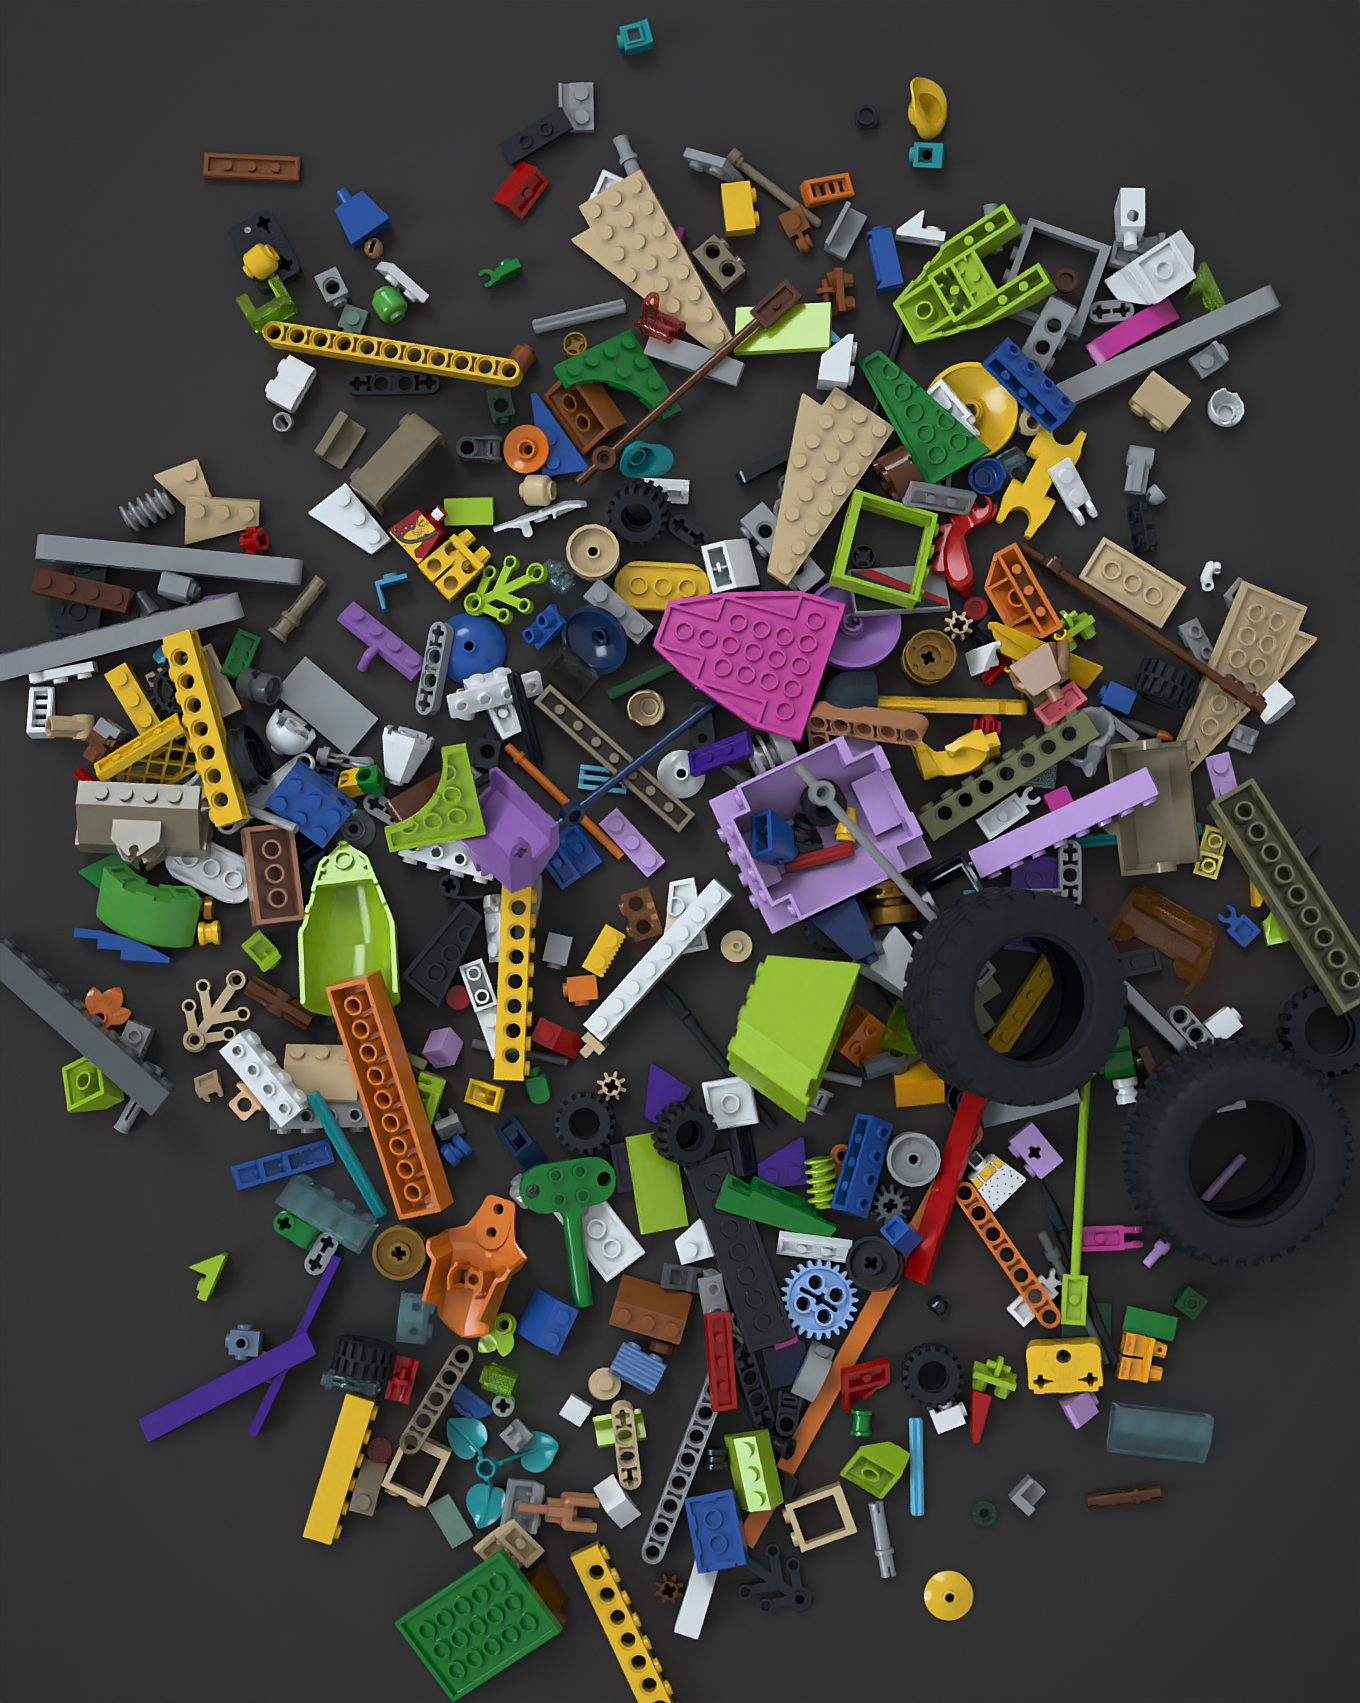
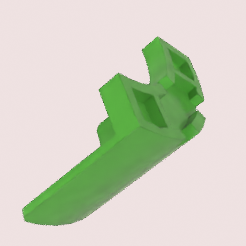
M127 864L104 867L96 915L106 926L122 936L148 945L171 948L190 947L193 945L202 899L191 885L171 886L160 884L159 887L147 884L148 879L135 873Z

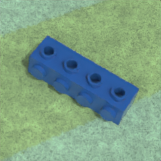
M1008 337L981 364L1049 433L1061 425L1076 407L1070 398Z
M856 1115L830 1208L851 1216L867 1219L894 1124L870 1115Z

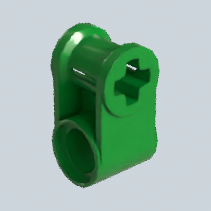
M289 1210L280 1212L273 1221V1227L277 1233L308 1251L311 1250L322 1231V1228L317 1224ZM285 1217H288V1223L291 1226L287 1225L285 1228H283L281 1226L282 1221H280V1219L283 1220Z

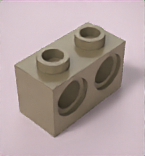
M714 234L692 252V259L724 295L745 277L744 268L746 266L738 256L733 257L728 251L730 247L723 238L718 239ZM711 249L717 250L719 256L711 259L706 255L707 251ZM729 267L735 271V274L731 277H726L722 274V270Z

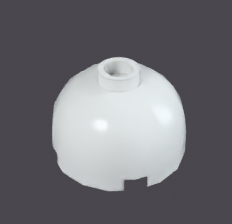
M276 709L266 726V735L271 748L280 755H299L303 753L316 737L313 729L309 732L304 727L307 725V722L288 710H283L282 713H279V709Z

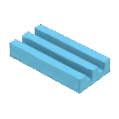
M581 764L578 789L594 791L599 786L583 784L584 780L605 782L610 778L585 775V770L610 772L605 767ZM620 782L619 784H622V789L612 788L608 792L626 794L627 787Z

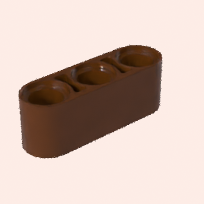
M442 770L384 804L395 823L413 816L427 804L439 785Z

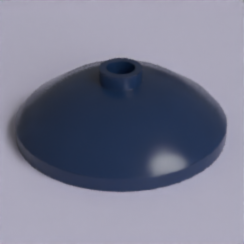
M585 605L576 608L565 618L567 624L561 631L562 642L568 656L577 666L587 672L602 675L617 670L624 663L629 648L628 637L624 627L612 613L598 606Z

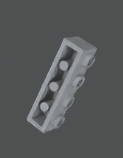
M358 1097V1103L326 1102L340 1128L350 1127V1132H363L364 1127H369L360 1097ZM311 1105L283 1127H280L270 1115V1130L277 1129V1134H290L291 1129H301V1133H316V1128H323Z

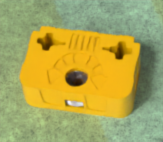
M1097 1338L1034 1339L1028 1343L1026 1351L1029 1389H1034L1035 1394L1098 1391L1099 1386H1103L1101 1343ZM1064 1349L1068 1354L1067 1357H1062V1355L1058 1353H1060L1061 1350ZM1089 1372L1094 1376L1093 1380H1089L1087 1376ZM1038 1375H1043L1044 1382H1040Z

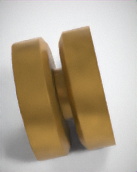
M410 1224L390 1226L377 1237L373 1245L372 1258L375 1267L382 1275L392 1280H405L413 1277L424 1267L428 1259L426 1237L420 1229ZM398 1247H401L403 1251L405 1250L406 1254L403 1256L397 1253Z

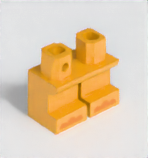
M1123 1330L1119 1350L1122 1354L1118 1355L1120 1363L1116 1365L1115 1376L1119 1379H1130L1148 1383V1380L1161 1381L1163 1368L1151 1365L1153 1356L1165 1358L1167 1345L1156 1341L1153 1337Z

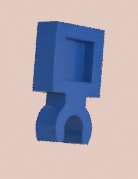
M1226 905L1225 908L1230 913L1229 917L1224 918L1221 914H1217L1216 917L1221 923L1229 925L1225 932L1242 948H1245L1261 930L1245 914L1237 917L1234 907Z

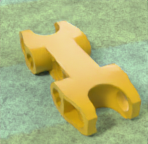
M1043 427L1036 434L1025 454L1036 460L1024 483L1014 478L1012 479L1001 499L995 522L1001 525L1009 512L1013 510L1023 511L1029 520L1023 537L1030 540L1038 527L1047 519L1056 500L1046 496L1053 482L1047 470L1067 457L1071 459L1075 466L1080 457L1087 433L1080 430L1071 444L1061 445L1054 440L1053 431L1049 433Z

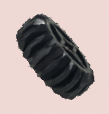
M181 657V663L184 665V659ZM161 662L159 665L162 671L160 672L157 669L152 671L157 675L156 679L148 678L149 682L154 683V687L149 686L146 688L148 692H154L153 695L148 697V701H157L153 704L152 709H160L159 716L163 717L167 714L168 718L177 713L182 719V715H184L183 710L171 708L174 703L177 704L175 697L177 690L171 684H175V682L168 677L170 665L167 667L165 663ZM190 676L187 680L189 688H191L193 683V676ZM163 682L169 687L166 703L162 697ZM197 699L194 703V709L196 712H198L197 709L199 707L201 708V702L199 699Z

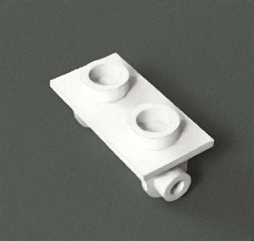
M644 478L647 483L649 480L654 481V486H662L661 492H667L669 495L667 501H671L672 504H688L689 480Z

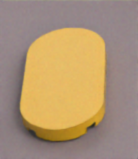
M630 562L618 572L614 583L615 592L635 610L665 612L668 601L709 595L711 593L706 573L698 566L686 563Z

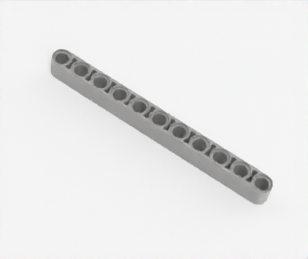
M1271 285L1265 286L1056 384V386L1077 405L1267 316L1281 308V305Z
M46 534L37 535L35 555L36 560L161 573L166 571L181 575L284 585H301L303 568L302 560Z
M238 592L0 654V681L156 641L188 629L198 630L242 618L245 615Z
M732 1311V1337L737 1338L739 1343H744L739 1327L733 1322L735 1316ZM708 1374L642 1545V1558L648 1564H657L664 1556L718 1413L712 1411L711 1416L708 1418H703L698 1413L699 1409L703 1406L711 1408L710 1393L707 1391L709 1386ZM695 1429L701 1430L704 1436L701 1440L694 1441L690 1437L691 1431ZM684 1453H692L695 1460L690 1464H685L681 1460V1456ZM676 1476H682L685 1478L686 1483L682 1487H676L672 1480ZM667 1499H673L677 1502V1507L673 1510H668L664 1507L663 1503ZM659 1522H664L668 1525V1530L665 1533H659L655 1530V1525ZM654 1545L659 1548L660 1552L656 1556H650L646 1552L647 1547Z

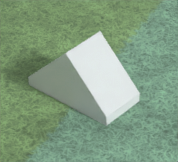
M614 1474L593 1487L606 1513L621 1529L641 1515V1512Z

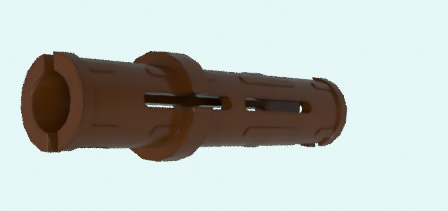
M1160 1484L1145 1487L1133 1485L1132 1488L1086 1493V1500L1089 1510L1123 1504L1140 1505L1141 1502L1162 1500Z

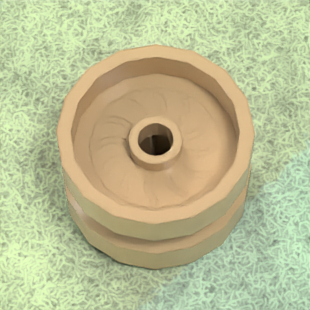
M597 524L584 525L576 529L569 537L566 546L567 560L572 571L579 578L590 582H595L599 578L604 580L610 577L617 569L620 561L619 543L615 535L606 527ZM595 549V552L598 553L595 556H590L589 550Z

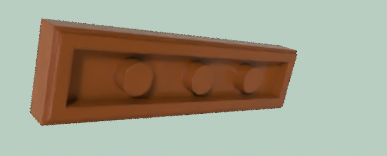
M204 152V178L300 183V157Z

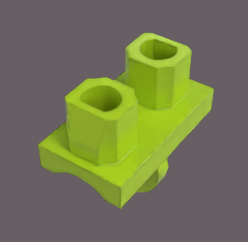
M1061 610L1058 614L1063 627L1050 634L1049 638L1057 644L1053 637L1054 634L1058 633L1063 637L1064 629H1066L1072 637L1079 633L1082 639H1090L1096 635L1092 624L1095 620L1092 615H1088L1086 612L1078 615L1075 610L1069 614ZM1073 638L1069 644L1070 652L1077 647Z
M998 1356L996 1362L987 1359L986 1364L975 1361L972 1369V1388L978 1391H985L987 1383L996 1385L994 1395L1006 1399L1010 1391L1015 1392L1017 1374L1011 1373V1367L1003 1364L1004 1357Z

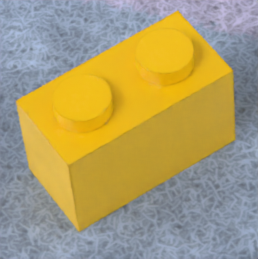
M750 180L721 184L726 237L755 234L756 226H760L758 211L754 212L753 203L757 202L755 188L750 186Z

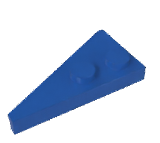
M537 393L531 394L535 427H538L545 433L549 442V455L541 467L542 475L555 477L582 473L588 465Z

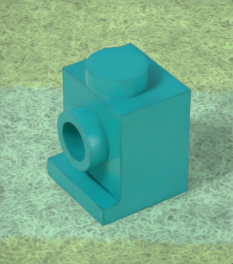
M914 142V147H910L909 161L913 162V167L944 168L945 143ZM925 150L931 151L932 156L930 159L924 158L923 153Z

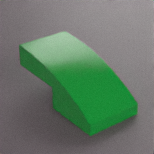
M1129 1305L1127 1306L1122 1330L1174 1341L1179 1317Z

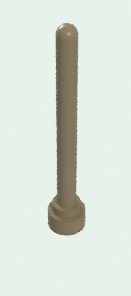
M736 148L726 157L736 170H741L790 209L801 205L744 161L745 158L742 157L743 153ZM801 205L809 223L816 228L820 227L822 224L821 219Z

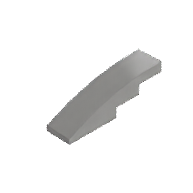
M651 332L644 350V354L649 358L666 362L670 366L692 373L716 353L655 332ZM726 356L704 378L737 387L745 364Z
M1075 1089L1074 1093L1060 1100L1045 1105L1028 1107L1009 1106L1007 1104L987 1101L982 1116V1123L985 1128L1080 1103V1096L1078 1090Z

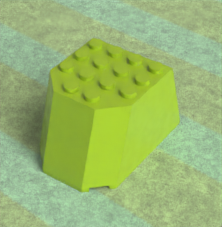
M768 955L765 963L760 962L755 975V983L750 985L747 993L746 1005H742L739 1012V1021L736 1028L738 1030L736 1036H732L728 1046L727 1060L730 1061L729 1070L799 1121L804 1122L807 1111L810 1112L851 1008L861 965L850 962Z

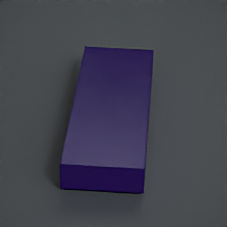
M744 731L689 752L690 776L698 777L754 756L751 733Z

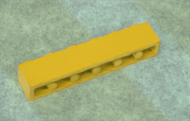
M350 1390L346 1393L303 1537L329 1545L332 1544L334 1538L339 1539L343 1525L339 1524L341 1515L346 1516L350 1501L346 1500L349 1491H354L357 1477H353L356 1467L361 1468L365 1455L361 1453L363 1444H368L372 1430L368 1429L370 1420L375 1421L379 1407L375 1406L376 1398Z

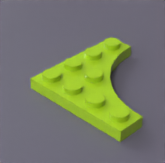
M466 743L441 747L443 758L442 775L431 799L413 816L399 823L385 826L384 831L390 852L486 835Z

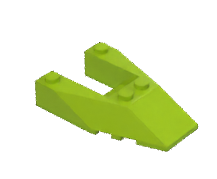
M1005 203L943 243L931 262L928 261L921 274L915 281L912 280L893 303L915 344L988 325L1033 306L1057 291L1047 271L1040 263L1035 264L997 289L981 259L1023 232L1013 212Z

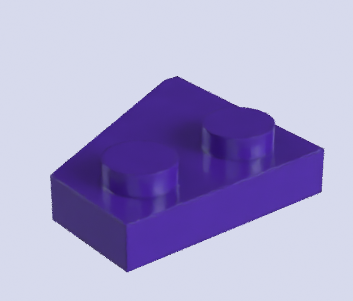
M653 1063L650 1066L645 1117L656 1124L657 1120L654 1118L657 1114H662L661 1109L663 1107L669 1108L670 1103L678 1104V1101H684L691 1088Z
M797 1138L758 1163V1177L778 1187L807 1184L808 1175L805 1174L807 1165L804 1164V1161H806L804 1138Z

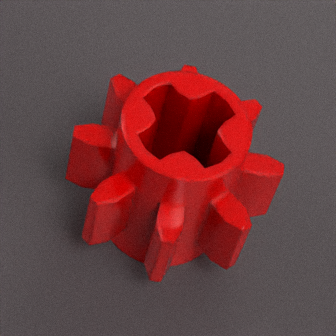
M246 527L247 533H240V547L245 551V554L262 556V550H268V535L264 532V528Z
M979 714L978 719L972 720L971 731L982 729L984 735L993 732L1000 735L1002 722H996L997 715Z

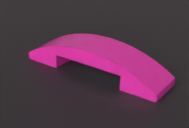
M1166 298L1105 332L1087 344L1085 349L1097 366L1114 358L1123 350L1154 332L1160 331L1174 323L1180 317L1169 299Z

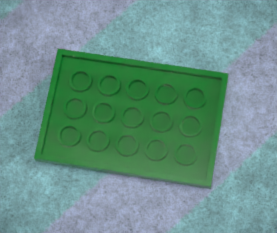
M504 1548L398 1618L394 1623L452 1702H455L551 1639L563 1629Z

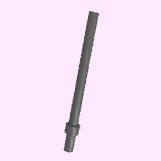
M1043 1230L1037 1236L1045 1249L1044 1255L1046 1259L1052 1263L1062 1282V1274L1068 1273L1060 1259L1061 1254L1057 1246L1053 1245L1046 1230ZM1086 1310V1324L1084 1327L1089 1337H1095L1100 1341L1102 1362L1104 1365L1110 1362L1096 1327Z

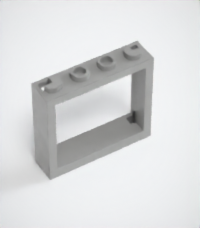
M1029 218L1027 225L1023 223L1021 225L1023 232L1017 236L1021 238L1019 247L1014 246L1009 260H1012L1013 264L1011 270L1006 268L1002 283L1006 284L1016 278L1032 231L1097 253L1076 313L1079 316L1072 328L1068 326L1064 333L1067 339L1077 342L1112 246ZM1023 309L1007 316V318L1034 326L1039 314ZM1050 319L1047 327L1051 331H1057L1061 327V322Z

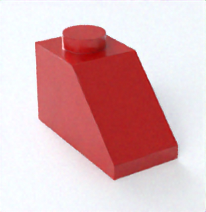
M540 1017L531 1036V1040L573 1059H576L584 1042L581 1039L582 1035L544 1017Z

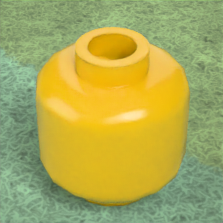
M256 244L244 254L243 262L245 266H243V270L250 278L255 277L259 280H264L278 269L279 256L269 244Z

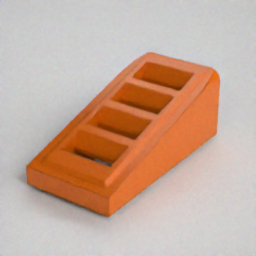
M848 172L804 180L800 185V193L806 209L836 202L855 195ZM839 181L842 183L844 192H840ZM829 184H832L834 194H831ZM820 186H822L824 196H821Z

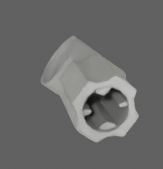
M1129 445L1126 458V466L1128 468L1124 492L1134 495H1145L1148 474L1154 459V448Z

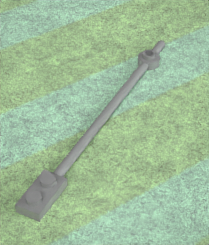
M801 762L798 763L794 770L809 786L808 797L810 801L815 805H826L929 922L934 918L937 919L938 917L834 800L835 789L833 785L828 781H817ZM818 789H821L823 792L821 797L817 796ZM989 961L984 966L976 987H981L996 971Z

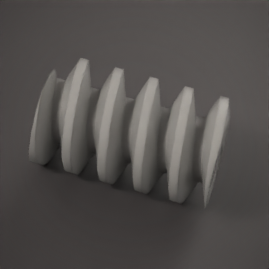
M163 486V493H160L156 488L153 489L155 496L153 498L148 493H145V502L137 497V506H134L129 501V510L127 511L122 506L119 507L121 515L130 530L133 528L136 532H139L141 530L140 523L146 528L149 527L148 519L153 523H157V514L165 519L166 510L172 515L175 514L173 503Z

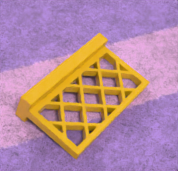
M175 713L94 763L99 780L112 782L109 778L116 774L125 775V783H128L129 776L142 777L141 783H145L146 778L159 779L158 784L173 785L194 772L197 760L195 762L186 761L187 753L192 751L189 746L190 735L184 727L182 719ZM182 733L187 738L185 746L172 744L173 739ZM158 748L166 749L164 759L152 757L153 751ZM171 750L183 751L181 761L169 759ZM137 761L146 762L144 771L131 770L132 764ZM150 763L163 764L161 773L148 772ZM167 765L180 766L176 774H165Z

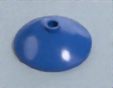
M466 612L455 615L445 622L450 624L454 630L446 676L455 682L463 684L464 679H468L474 674L490 673L494 669L503 666L507 653V644L501 628L495 621L483 614L472 616ZM440 630L439 635L443 636L444 631ZM468 642L474 644L471 651L465 649V645ZM438 650L435 652V658L437 663L440 661L441 654Z

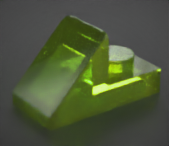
M1204 261L1195 272L1196 278L1192 280L1185 300L1203 293V303L1212 312L1226 304L1206 261Z

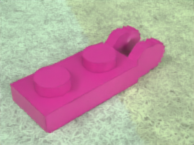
M1083 1226L1081 1252L1142 1248L1143 1241L1132 1240L1124 1242V1233L1142 1232V1226Z

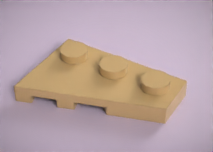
M187 495L185 545L244 530L246 527L259 526L260 500Z

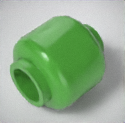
M383 286L374 293L372 305L382 321L397 323L405 317L404 313L408 305L398 288Z

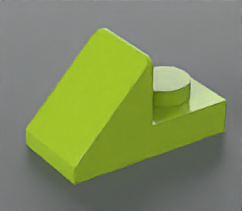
M224 1252L189 1267L207 1275L206 1278L201 1277L196 1290L199 1291L198 1299L206 1302L211 1298L229 1256L228 1253Z

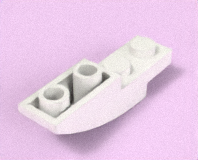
M481 958L459 966L492 1059H495L497 995ZM508 1027L507 1033H508V1035L511 1037L510 1032H509V1027ZM515 1048L509 1049V1050L507 1051L506 1055H507V1054H510V1053H512V1052H515L516 1049H515Z

